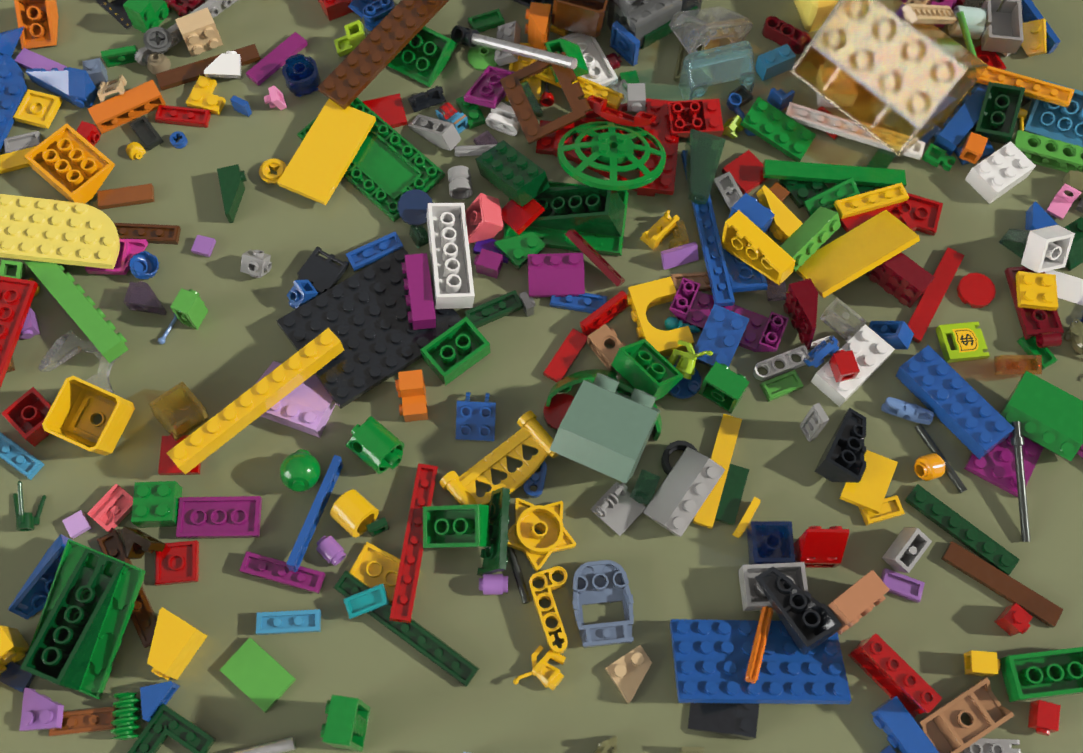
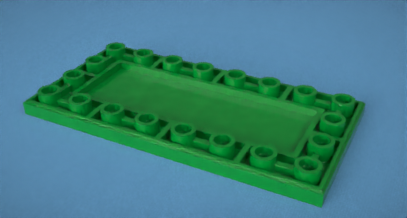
M356 97L349 106L375 116L376 122L343 177L395 222L400 218L397 211L398 201L406 191L417 189L427 193L445 177V173ZM316 118L297 134L302 141Z

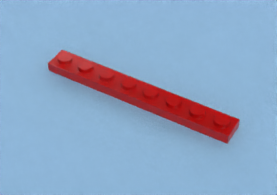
M418 463L390 621L411 624L424 550L423 507L432 505L438 466Z

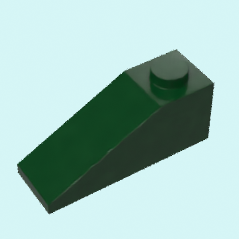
M238 164L217 169L224 211L229 223L234 222L245 191L244 181H247L245 171H241Z

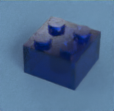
M751 521L747 526L749 565L795 562L792 521Z

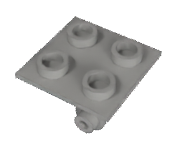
M616 482L590 510L616 534L621 536L646 507L627 491L628 487L624 483L619 484Z

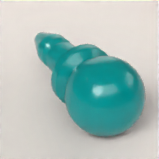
M668 317L664 322L667 330L689 325L692 333L700 332L698 327L682 323L683 320L680 319L678 321L675 317Z

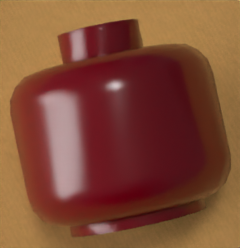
M616 53L606 55L613 69L620 68V63L622 62L620 56H617Z

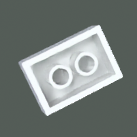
M1010 141L974 166L965 180L990 204L1026 179L1036 165Z

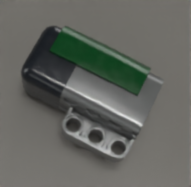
M609 0L607 24L612 31V23L618 21L640 41V49H644L695 20L696 15L701 10L703 0Z

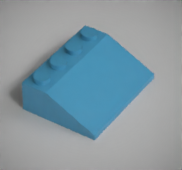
M1075 89L1068 108L1032 98L1024 131L1083 147V92Z

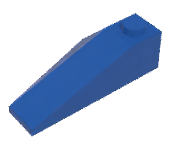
M65 67L64 70L52 68L51 71L43 68L26 69L27 75L36 85L79 108H90L93 106L98 90L86 70Z
M62 534L59 535L9 606V611L29 619L44 608L69 538Z

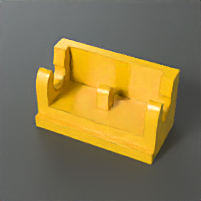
M667 210L640 237L653 250L678 227L680 217L675 215L672 218L669 214L670 210Z

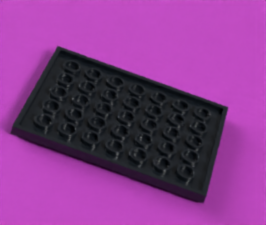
M404 247L390 253L276 320L278 326L297 351L327 328L341 341L344 351L315 373L340 409L422 358L420 349L462 320L454 309H435L436 328L413 330V324L408 322V312L411 311V308L406 305L405 296L409 295V292L404 289L403 279H407V276L402 273L401 264L405 262V255H409Z

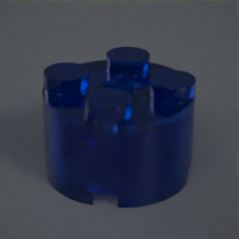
M296 54L287 58L284 67H282L287 88L297 97L317 91V87L320 85V75L315 60L310 56L305 57L304 54Z

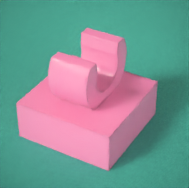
M275 86L268 88L270 95L264 97L265 104L269 103L270 108L277 106L280 110L287 108L283 93Z

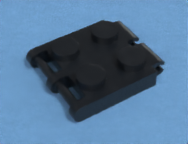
M317 246L297 273L299 277L297 280H309L318 294L321 295L336 285L348 268L349 263L335 258L333 254L329 255Z

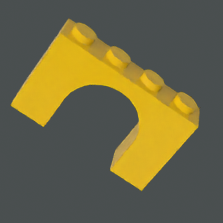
M671 277L630 286L627 291V302L632 309V321H636L637 324L636 332L638 338L648 341L663 357L670 356L674 349L684 352L688 351L686 346L678 344V340L689 342L692 346L694 345L689 325L663 331L653 327L647 320L646 312L650 308L673 301L676 289Z

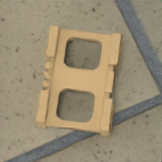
M122 74L117 79L105 83L101 81L100 89L97 92L100 102L104 101L107 95L119 92L120 95L124 94V86H126L127 81Z

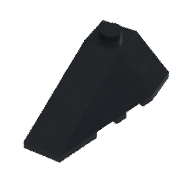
M849 407L815 469L816 473L831 482L859 483L866 469V461H864V454L866 453V446H864L866 417Z
M772 566L755 577L790 637L803 655L822 644L842 627L840 621L827 605L821 604L814 599L812 594L799 588L794 584V581Z

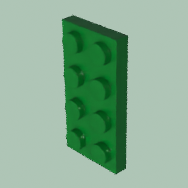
M759 96L740 124L796 162L801 161L816 136L815 133Z

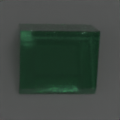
M410 226L409 235L417 248L429 243L425 227Z

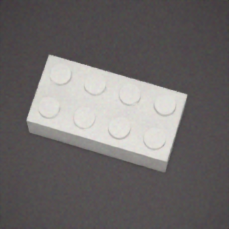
M866 324L840 349L853 351L860 370L855 379L836 383L828 361L816 372L811 380L818 389L839 407L895 350Z

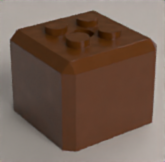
M554 0L551 23L554 27L595 38L600 36L608 11L609 0Z

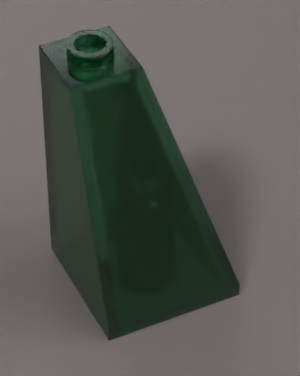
M691 129L685 143L688 199L692 200L695 204H706L726 139Z

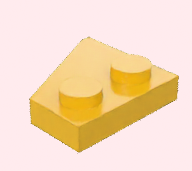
M1044 18L1023 23L1024 41L1021 46L1029 57L1047 53L1046 20Z

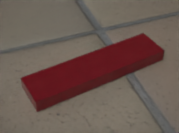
M569 230L565 234L616 286H621L625 282V279L576 230Z

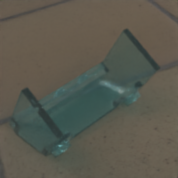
M741 41L687 55L684 58L679 82V90L683 100L687 101L692 100L694 97H702L707 91L708 86L737 79L752 94L757 76L753 48L750 42Z

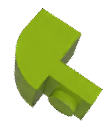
M360 19L345 25L346 35L334 40L337 54L340 57L351 53L367 37L364 25Z

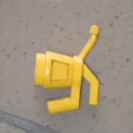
M539 645L531 655L532 671L519 675L513 680V684L516 685L520 679L533 675L546 688H550L553 691L562 681L564 675L560 673V669L550 665L548 661L551 659L563 665L566 657L549 650L537 663L536 658L544 649Z

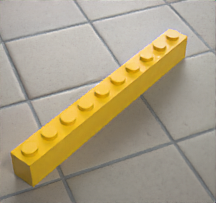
M327 328L168 451V456L186 475L343 352L344 348L341 341Z

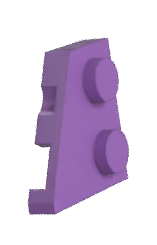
M24 688L19 731L62 728L64 705L57 701H52L46 695L39 694L33 688Z

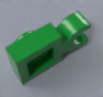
M932 143L921 158V160L936 168L939 164L942 165V168L946 171H950L957 159L953 156H946L947 151Z

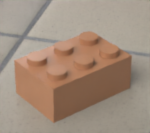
M871 570L827 605L842 624V627L836 631L839 635L855 625L860 618L864 617L875 606L886 599L884 594L890 589L874 570Z

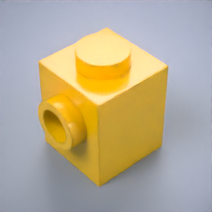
M971 650L964 653L965 675L986 677L997 675L1000 670L997 652Z

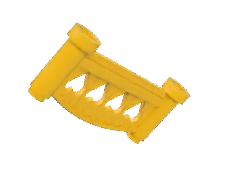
M530 410L518 419L517 424L521 427L519 431L460 477L455 471H450L441 478L439 484L444 490H448L459 505H490L492 491L504 487L510 489L511 494L537 471L546 457L551 456L555 458L559 454L549 450L554 439L536 420L537 416L534 412ZM522 445L536 448L538 453L532 455L530 460H525L523 458ZM507 457L523 462V465L519 468L516 467V471L511 473L508 471ZM491 469L506 473L507 478L501 480L500 484L494 485L492 483ZM475 481L490 485L492 487L491 491L485 492L483 497H478Z

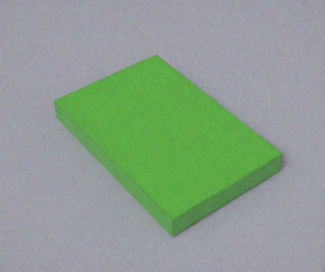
M250 637L220 669L227 678L265 713L270 710L296 680Z

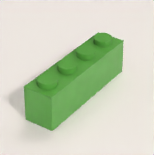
M820 206L780 246L796 260L794 272L839 229L841 223L838 212Z

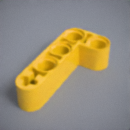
M560 566L537 572L529 580V589L548 647L557 654L564 653L568 645V639L552 591L564 587L567 581V572ZM556 573H559L563 576L564 579L560 582H556L553 580L552 576ZM541 580L544 586L542 588H535L533 582ZM542 599H547L551 605L548 608H542L539 602ZM554 619L557 622V626L549 628L546 626V621ZM555 633H557L559 642L563 641L561 648H558L557 645L553 646L555 644Z

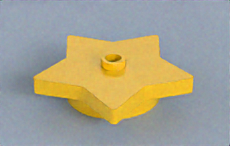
M520 498L515 499V523L508 530L509 542L507 546L523 551L536 572L541 569L551 553L575 548L576 542L563 526V501L542 506L531 504ZM535 530H539L541 534H537Z

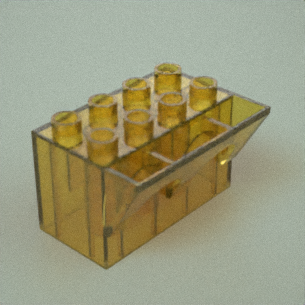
M839 0L790 72L900 157L934 126L940 125L945 121L989 65L933 24H912L907 22L903 16L905 12L902 9L906 4L901 0Z

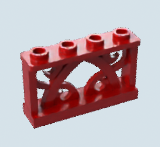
M873 634L870 638L862 640L848 654L891 698L897 696L913 718L918 714L930 713L942 700V697L878 634Z

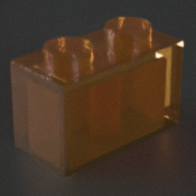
M1042 355L994 356L995 375H1023L1025 371L1034 375L1042 374Z

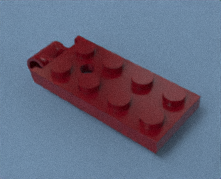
M1025 266L1007 268L1004 272L1025 340H1029L1031 336H1036V344L1039 348L1059 347L1062 344L1064 330L1057 310L1049 311L1018 307L1015 274L1018 271L1036 272ZM1035 315L1039 316L1041 320H1038Z

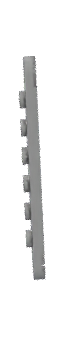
M208 0L191 13L208 8L212 18H214L238 0ZM176 23L166 29L171 34L173 40L171 47L183 40ZM157 36L155 42L159 45L161 40ZM146 46L141 47L140 50L138 49V52H135L134 58L140 65L144 66L147 65L148 57L152 52Z

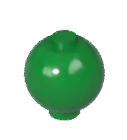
M304 449L297 450L288 455L280 466V477L283 484L290 490L297 492L307 491L314 487L321 474L317 459Z

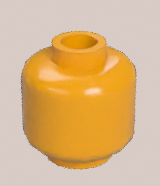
M930 453L916 460L914 471L922 480L930 481L943 476L945 473V462L938 454Z

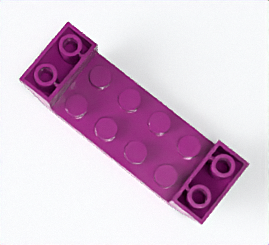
M683 277L669 310L679 320H683L682 323L694 325L702 331L714 305L713 296L698 291L699 283ZM737 305L721 306L750 319L738 346L753 352L777 351L789 320L788 317L771 311L768 318Z

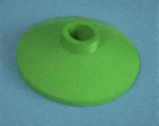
M480 45L469 49L468 62L473 68L485 71L488 66H498L494 61L495 49Z

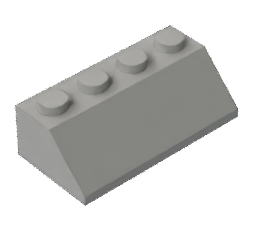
M686 447L643 513L675 536L681 537L726 469L707 456Z

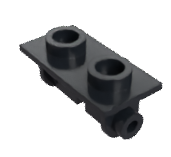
M435 86V88L429 89L425 93L412 94L408 101L415 113L443 103L446 99L443 95L442 86Z

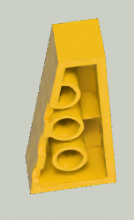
M740 210L725 221L721 240L723 249L778 285L793 273L796 260Z

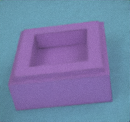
M197 235L191 251L193 254L210 257L216 240Z

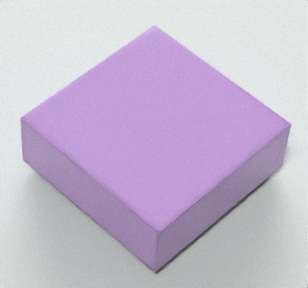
M82 510L62 520L70 537L73 539L92 528Z

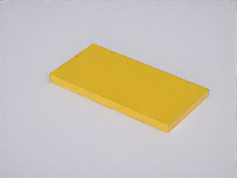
M328 99L278 180V185L323 205H327L376 122L375 116L350 106L343 109L331 99Z
M884 210L818 249L795 272L804 280L811 278L818 294L825 298L920 241L917 233L890 212Z

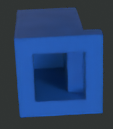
M294 280V286L286 296L289 298V305L297 309L314 299L318 292L309 280Z

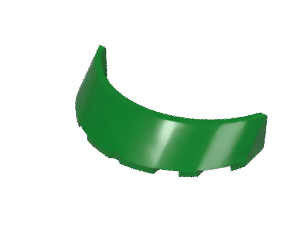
M590 369L579 371L563 378L551 388L546 406L550 407L552 398L557 393L569 392L573 385L582 383L583 380L589 379L594 381L597 373L619 381L616 391L624 395L631 396L634 387L621 374L610 370ZM660 413L655 423L656 430L653 438L655 441L658 440L661 434L662 420Z

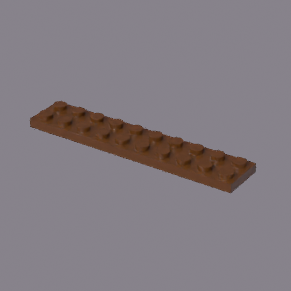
M401 0L317 87L319 92L343 109H346L449 0Z

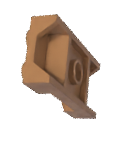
M984 678L936 711L919 720L917 724L939 753H960L1015 715L1012 711L1001 705L991 691L990 680ZM962 713H966L970 717L971 722L968 726L964 725L961 721Z

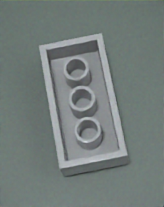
M517 21L498 26L497 39L520 44L521 26ZM495 49L494 61L499 66L518 61V55Z

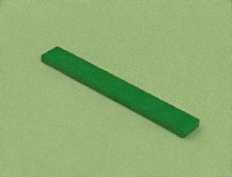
M766 159L763 162L764 178L840 183L853 177L856 185L887 187L902 183L904 188L906 186L905 170Z

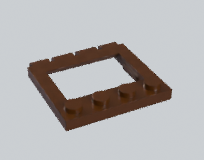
M538 60L500 79L529 144L586 117L585 113L591 110L586 98L579 100L585 94L579 82L572 84L577 80L573 69ZM552 66L573 112L540 127L520 81L526 78L529 79Z

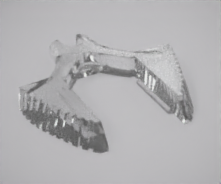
M69 330V332L60 336V339L56 340L57 342H54L49 352L46 353L47 355L41 360L42 364H39L40 371H51L82 351L95 353L100 361L98 374L85 381L108 392H114L109 375L114 362L118 358L109 363L91 341L81 339L72 330Z

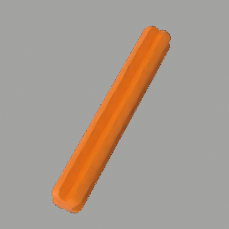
M767 606L761 610L745 680L752 684H755L758 680L773 616V608Z

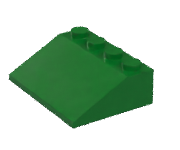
M424 26L387 66L431 87L451 60L458 44L452 39Z
M1025 371L1001 409L1000 414L1011 425L1014 421H1020L1022 436L1063 459L1072 461L1083 444V401L1036 375Z

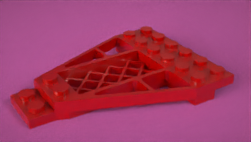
M646 99V113L656 115L657 118L652 124L640 126V128L648 131L661 142L666 153V163L663 172L657 179L643 187L632 189L637 192V195L655 197V193L674 194L679 136L671 135L667 100ZM627 103L620 104L617 110L621 112L627 111ZM591 110L585 113L586 117L537 140L536 153L558 157V144L569 130L581 124L608 120L591 119L600 117ZM540 120V127L551 121ZM600 129V130H596V131H594V132L604 133V132L608 131V129ZM615 129L616 133L629 134L626 131ZM575 133L564 142V146L572 144L573 136L577 138L579 135ZM586 135L582 138L581 142H585L590 138L593 139V137ZM644 137L651 148L659 150L652 141ZM637 138L639 141L635 144L643 145L642 141L639 138ZM585 148L582 151L586 157L591 155L590 148ZM575 149L564 152L567 160L577 164L582 162L576 155ZM634 150L637 154L635 157L640 160L645 152ZM650 153V157L644 165L651 172L659 164L661 157ZM597 159L594 161V162L601 163V164H608V163L601 162V161H599V160H597ZM627 161V162H625V163H621V164H617V165H619V166H625V165L632 164V162ZM590 166L586 167L610 179V172L598 170ZM639 171V177L644 176V174L641 171ZM617 174V181L628 180Z

